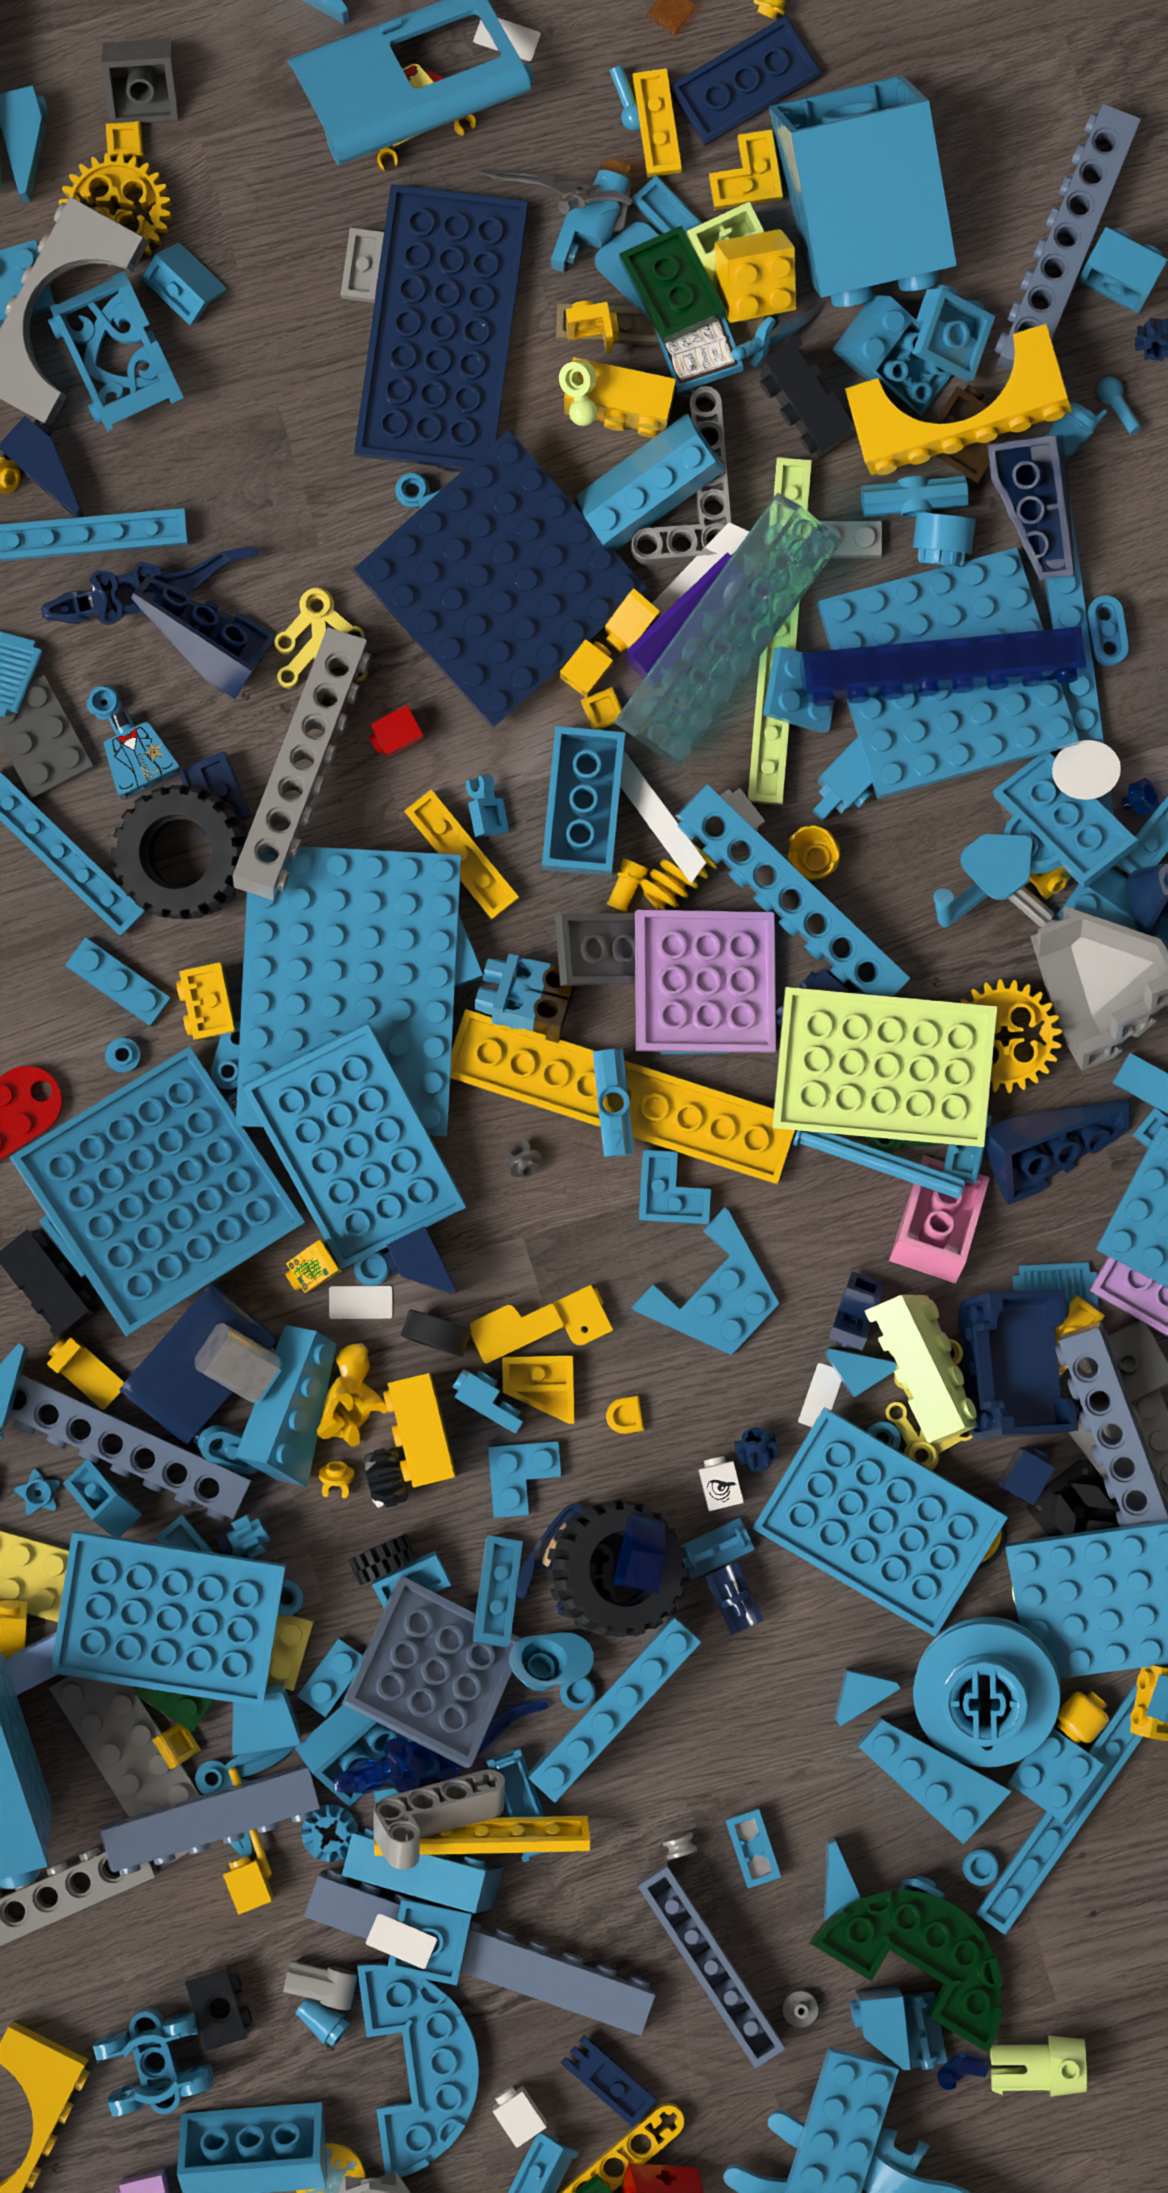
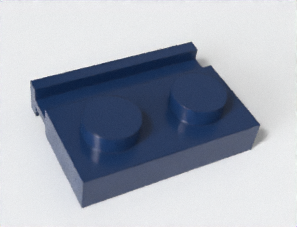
M222 751L193 764L185 770L178 771L184 786L202 788L203 790L216 793L221 796L220 799L229 802L236 809L235 814L237 817L243 818V820L253 816L226 752ZM201 827L204 836H208L206 831Z

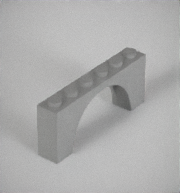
M69 197L67 203L63 202L58 207L54 216L56 224L50 234L46 233L40 241L37 250L40 254L35 264H30L26 268L21 279V283L24 285L18 296L14 295L8 302L5 309L7 317L2 327H0V399L49 426L53 425L67 395L58 390L45 377L33 354L30 325L39 297L54 279L79 266L108 264L124 268L133 273L149 243L142 236Z

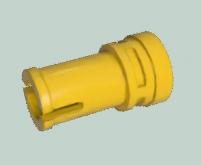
M623 858L620 870L617 873V876H619L606 905L627 913L638 885H641L640 882L646 876L648 869Z

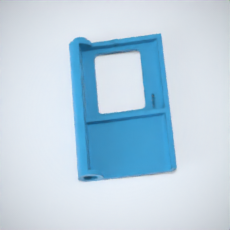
M441 0L287 60L289 67L296 74L325 130L330 152L338 166L531 91V83L535 82L529 63H522L488 0ZM469 15H478L497 47L500 57L418 89L413 88L391 49L392 45Z

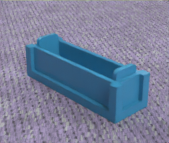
M521 1747L488 1758L486 1761L488 1767L491 1770L500 1772L505 1778L504 1808L507 1817H546L534 1783L528 1779L529 1769ZM522 1852L521 1858L524 1863L529 1861L531 1857L545 1852Z
M539 2132L508 2193H556L572 2159H576L579 2152L558 2143L559 2138Z

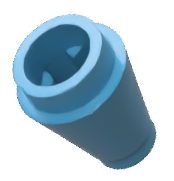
M306 1998L296 2011V2015L301 2018L324 2045L328 2043L334 2047L350 2026V2023L344 2019V2014L311 1998Z

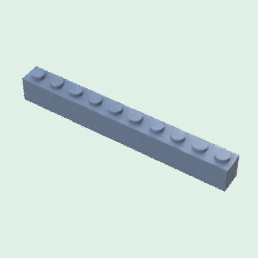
M328 1869L327 1874L319 1873L304 1917L367 1939L378 1914L397 1921L401 1899L405 1898L414 1901L415 1899L400 1893H395L393 1898L380 1893L382 1889L380 1886L363 1881L359 1886L348 1882V1877L342 1876L341 1872ZM471 1918L460 1969L461 1973L631 2033L642 2035L655 1997V1990L649 1988V1981L636 1976H630L629 1980L617 1977L615 1969L602 1964H597L596 1968L583 1965V1958L571 1953L563 1952L562 1957L549 1953L550 1947L537 1941L530 1940L528 1945L515 1941L516 1935L503 1929L496 1928L495 1933L481 1929L482 1923Z

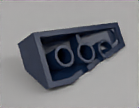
M1063 434L987 445L993 484L1003 499L1007 508L1006 511L1014 522L1039 580L1075 575L1068 468Z
M149 576L143 580L131 596V599L203 678L234 699L246 685L277 636L246 615L237 612L234 617L218 610V604L207 600L204 605L189 599L186 591Z
M1123 1099L1015 1116L987 1127L985 1131L986 1156L1005 1202L1010 1205L1041 1192L1049 1186L1046 1181L1063 1170L1067 1174L1074 1169L1075 1165L1073 1162L1088 1152L1097 1153L1129 1130L1128 1102Z

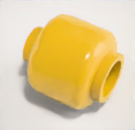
M1076 1691L1059 1709L1057 1719L1060 1722L1057 1727L1077 1745L1081 1741L1091 1743L1109 1723V1717L1104 1711L1107 1704L1093 1691L1088 1696Z

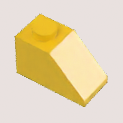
M633 588L605 625V633L608 634L607 642L620 653L623 650L627 651L659 619L660 611Z

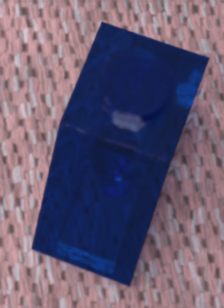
M629 1514L613 1585L644 1593H659L666 1562L665 1524Z

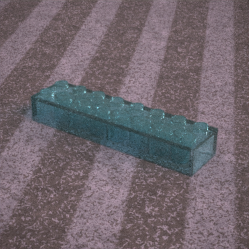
M777 493L613 723L679 770L839 547L842 540L801 505Z

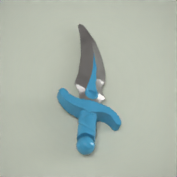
M823 301L812 310L797 318L780 323L774 329L772 327L776 320L768 316L762 322L752 340L732 350L731 355L733 359L739 361L754 354L750 365L757 368L767 356L769 347H773L777 342L790 338L814 318L825 302Z

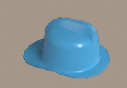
M560 1632L521 1638L513 1645L509 1654V1664L517 1679L522 1681L526 1687L536 1691H546L554 1686L581 1681L589 1674L594 1664V1653L590 1644L583 1637L573 1633Z

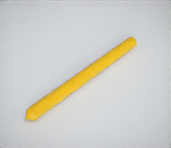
M231 1766L229 1775L233 1786L239 1785L242 1782L238 1770ZM257 1828L250 1830L249 1834L263 1874L266 1878L270 1879L272 1872Z

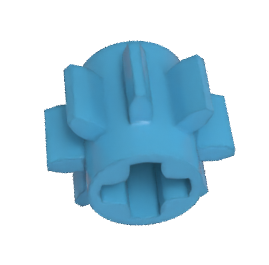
M247 1514L231 1523L235 1530L229 1532L227 1536L238 1557L247 1554L250 1559H254L267 1552L264 1544L271 1541V1538L259 1517L251 1521Z

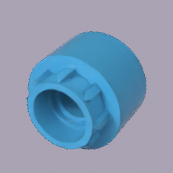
M916 513L912 548L919 549L917 558L919 562L940 566L961 567L964 565L965 554H972L976 519L943 514Z

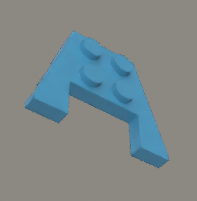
M724 1208L703 1232L720 1246L729 1257L700 1289L679 1309L659 1289L652 1285L631 1308L635 1312L732 1355L779 1305V1302L731 1214Z

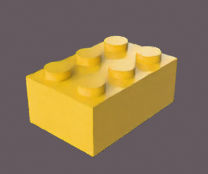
M573 357L572 361L584 359ZM585 360L593 366L597 376L595 388L587 394L588 399L592 400L597 407V416L594 421L602 422L605 428L615 431H623L624 427L638 430L637 433L648 438H654L668 427L676 379ZM579 372L578 378L581 382H584L583 375ZM566 393L564 396V414L569 415V409L574 401V397Z
M432 1373L388 1383L389 1391L383 1392L388 1413L395 1412L398 1424L392 1426V1432L396 1447L403 1446L406 1460L400 1461L404 1481H412L414 1488L456 1477V1470Z

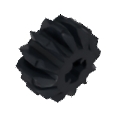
M395 1448L377 1449L366 1454L364 1457V1467L371 1498L377 1508L397 1506L399 1503L406 1502L408 1498L407 1485L404 1481L400 1465L401 1458Z

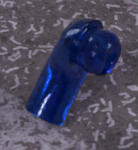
M961 2054L953 2056L938 2070L937 2078L940 2087L945 2090H953L956 2088V2083L966 2074L985 2078L989 2061Z

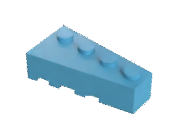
M288 1325L284 1326L274 1354L282 1359V1371L260 1403L254 1404L235 1454L237 1458L275 1480L304 1487L308 1486L318 1437L317 1429L322 1418L323 1404L329 1384L336 1343L317 1331Z
M878 1717L856 1741L857 1746L963 1844L1012 1792L1008 1787L951 1758L941 1750L881 1717Z
M366 1827L364 1832L352 1833L342 1876L468 1912L479 1913L494 1909L504 1867L485 1863V1860L473 1856L461 1857L453 1854L420 1855L417 1865L410 1869H396L387 1862L385 1856H374L373 1828Z

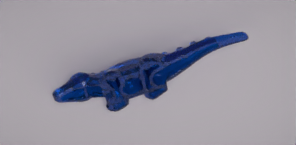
M535 1701L510 1708L493 1717L477 1755L487 1749L514 1721L528 1714L546 1710L549 1707L548 1704L543 1701ZM393 1738L384 1745V1757L380 1759L359 1760L347 1770L338 1774L332 1782L335 1791L341 1793L368 1794L388 1783H392L398 1793H403L416 1789L421 1781L436 1777L442 1782L453 1779L463 1771L464 1767L415 1741L409 1742L407 1739Z

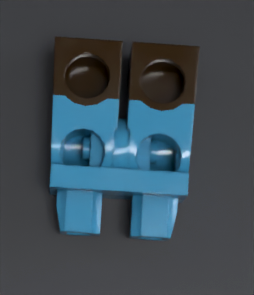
M510 953L508 954L507 961L488 958L483 981L499 984L498 991L480 987L475 1000V1009L492 1015V1024L500 1026L504 1024L515 1029H526L546 1035L545 1040L559 1043L575 989V985L560 986L559 965L532 959H519L518 955Z

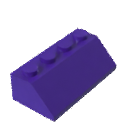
M728 552L627 649L626 662L655 691L662 685L668 688L680 676L677 670L686 661L690 664L694 663L704 653L705 649L702 646L711 637L717 640L730 627L727 621L735 613L742 616L754 604L755 601L752 597L756 588Z

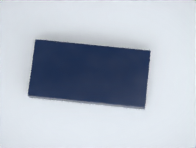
M784 16L670 84L669 87L672 96L705 147L767 110L769 106L777 104L822 76V72L787 16Z

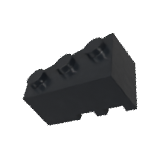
M797 335L763 359L760 374L762 380L759 383L770 399L775 396L782 408L779 411L789 426L795 424L802 434L799 439L809 454L815 452L821 460L851 439L855 434L856 427L834 392H829L819 378L818 374L821 372L815 363L810 365L799 350L803 343Z
M27 1229L0 1250V1264L16 1286L32 1302L31 1306L36 1313L41 1314L52 1327L49 1330L54 1337L65 1339L97 1313L92 1306L96 1303V1300L84 1286L78 1289L70 1279L75 1274L62 1258L56 1261L50 1254L49 1250L53 1246L40 1231L34 1234L32 1230Z

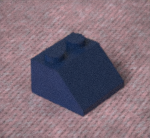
M425 1226L386 1244L389 1252L384 1254V1257L394 1275L400 1273L404 1279L450 1295L458 1292Z

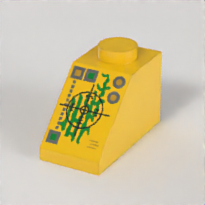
M318 1240L286 1263L290 1271L285 1273L295 1291L302 1288L304 1293L308 1294L343 1271L326 1244Z

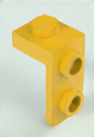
M70 1337L67 1342L62 1338L49 1351L48 1354L52 1358L47 1365L56 1373L63 1374L100 1409L105 1410L121 1393L119 1389L124 1384V1381L76 1338Z
M0 1601V1653L3 1652L4 1658L25 1648L28 1602Z

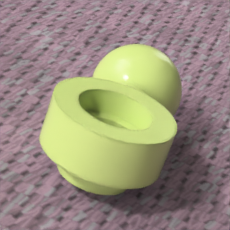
M575 360L562 367L559 374V382L562 390L567 395L574 397V401L569 409L571 420L577 425L587 426L597 416V407L592 400L588 399L587 395L595 388L597 376L590 363L585 360ZM579 372L582 373L583 378H584V382H581V381L579 380V378H578V373H579Z

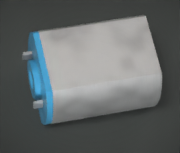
M224 1323L216 1325L195 1357V1367L199 1372L254 1404L260 1403L281 1373L283 1366L282 1359L278 1355Z

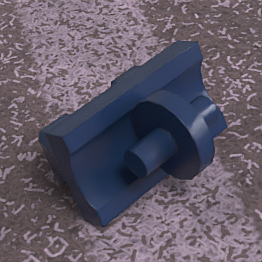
M737 1562L705 1576L731 1635L763 1621Z

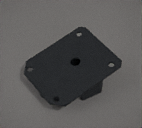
M1079 1460L1048 1484L1041 1492L1035 1505L1027 1503L1028 1511L1049 1537L1120 1527L1116 1512L1120 1511L1116 1498L1110 1499L1104 1481L1087 1460ZM1082 1469H1088V1474L1083 1475ZM1037 1505L1041 1506L1040 1512L1035 1511ZM1081 1506L1084 1508L1085 1515L1082 1518H1076L1073 1513L1075 1507Z

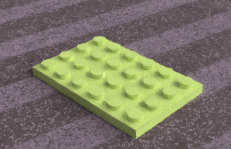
M785 987L772 1128L984 1147L997 1006Z

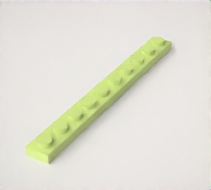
M777 457L748 787V799L751 803L782 805L789 723L763 716L775 648L782 646L796 650L812 460Z

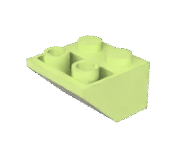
M749 201L687 231V237L716 291L715 242L762 233L764 230Z

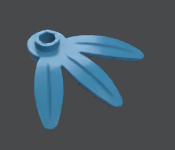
M294 1746L240 1754L226 1765L214 1760L205 1762L196 1772V1786L203 1794L233 1786L229 1775L231 1766L238 1770L241 1782H247L249 1780H245L243 1777L258 1773L275 1765L293 1750ZM209 1772H214L218 1775V1783L214 1786L208 1784L206 1780ZM249 1831L243 1832V1839L229 1843L242 1857L246 1855L251 1856L252 1845Z

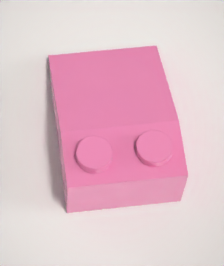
M923 1155L920 1164L942 1171L944 1162ZM979 1174L975 1185L965 1183L960 1198H954L913 1184L889 1261L956 1284L968 1257L990 1177Z

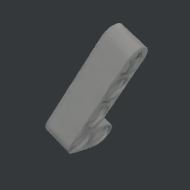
M482 1770L378 1800L374 1805L373 1836L387 1862L396 1869H410L419 1862L420 1838L499 1816L505 1807V1778L496 1770Z

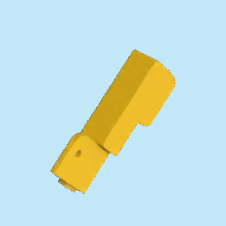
M592 1285L522 1318L513 1306L506 1305L470 1324L472 1339L483 1362L486 1364L565 1327L571 1341L576 1345H584L613 1331L601 1306L604 1302L597 1288L593 1289ZM583 1326L588 1328L587 1333L581 1331Z

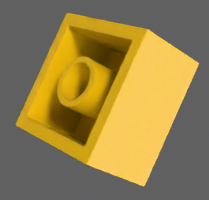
M781 229L715 242L717 293L726 308V317L730 323L796 310L795 248Z

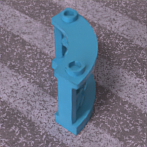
M125 271L113 275V279L60 304L49 306L53 318L49 319L48 322L57 339L60 337L64 338L92 398L93 403L87 405L96 424L103 422L107 432L114 429L112 424L169 398L171 404L184 398L153 331L145 332L144 330L150 324ZM119 291L102 311L94 304V302ZM88 306L97 318L94 325L90 319L79 315L78 318L84 323V327L81 331L73 330L68 323L66 315ZM115 321L120 329L122 322H129L130 330L122 334L115 330L111 324ZM106 332L114 340L122 344L134 345L141 342L144 344V347L137 350L129 361L128 377L117 376L97 367L99 350ZM75 343L87 345L84 362ZM140 363H148L149 368L145 371L139 370L140 377L136 378L137 366ZM91 378L104 384L99 393ZM124 389L130 390L131 394L124 396ZM117 395L115 401L106 404L109 396Z

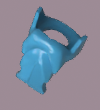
M1065 386L1066 392L1068 394L1069 388ZM1070 402L1072 412L1066 413L1059 420L1052 421L1053 428L1046 436L1063 434L1067 460L1069 457L1074 456L1080 444L1084 445L1092 437V434L1106 415V410H1103L1095 417L1089 409H1085L1078 403Z

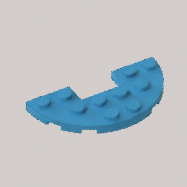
M361 1963L357 1965L367 2037L401 2032L403 2035L411 2102L377 2106L376 2109L385 2175L396 2172L401 2178L428 2166L430 2162L440 2156L446 2149H449L464 2129L475 2103L478 2089V2053L471 2028L464 2014L452 1998L437 1984L428 1979L387 1971L388 1964Z

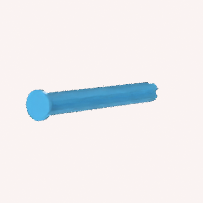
M797 1130L793 1145L798 1146L800 1143L954 1198H960L965 1187V1180L963 1178L837 1134Z

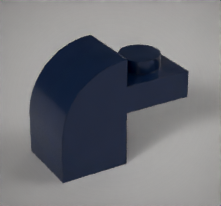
M852 1271L833 1321L829 1339L836 1341L839 1345L846 1348L863 1350L871 1326L865 1311L879 1304L885 1283Z

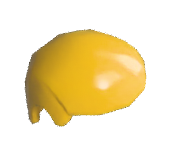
M812 825L801 827L791 835L788 840V862L807 880L817 881L826 879L837 869L840 861V846L831 832Z

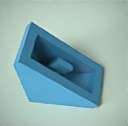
M829 1348L826 1349L825 1353L829 1363L852 1397L858 1396L896 1370L897 1363Z
M845 1669L834 1718L841 1727L899 1690L900 1687L892 1679Z

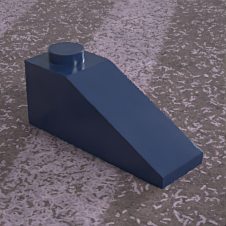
M24 416L0 443L1 454L8 460L14 461L20 471L75 518L84 517L56 446L49 437L53 432L38 419L32 422Z

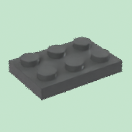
M45 675L30 682L18 713L9 712L7 717L0 716V741L32 800L94 768Z
M635 913L559 914L555 916L560 986L635 985Z

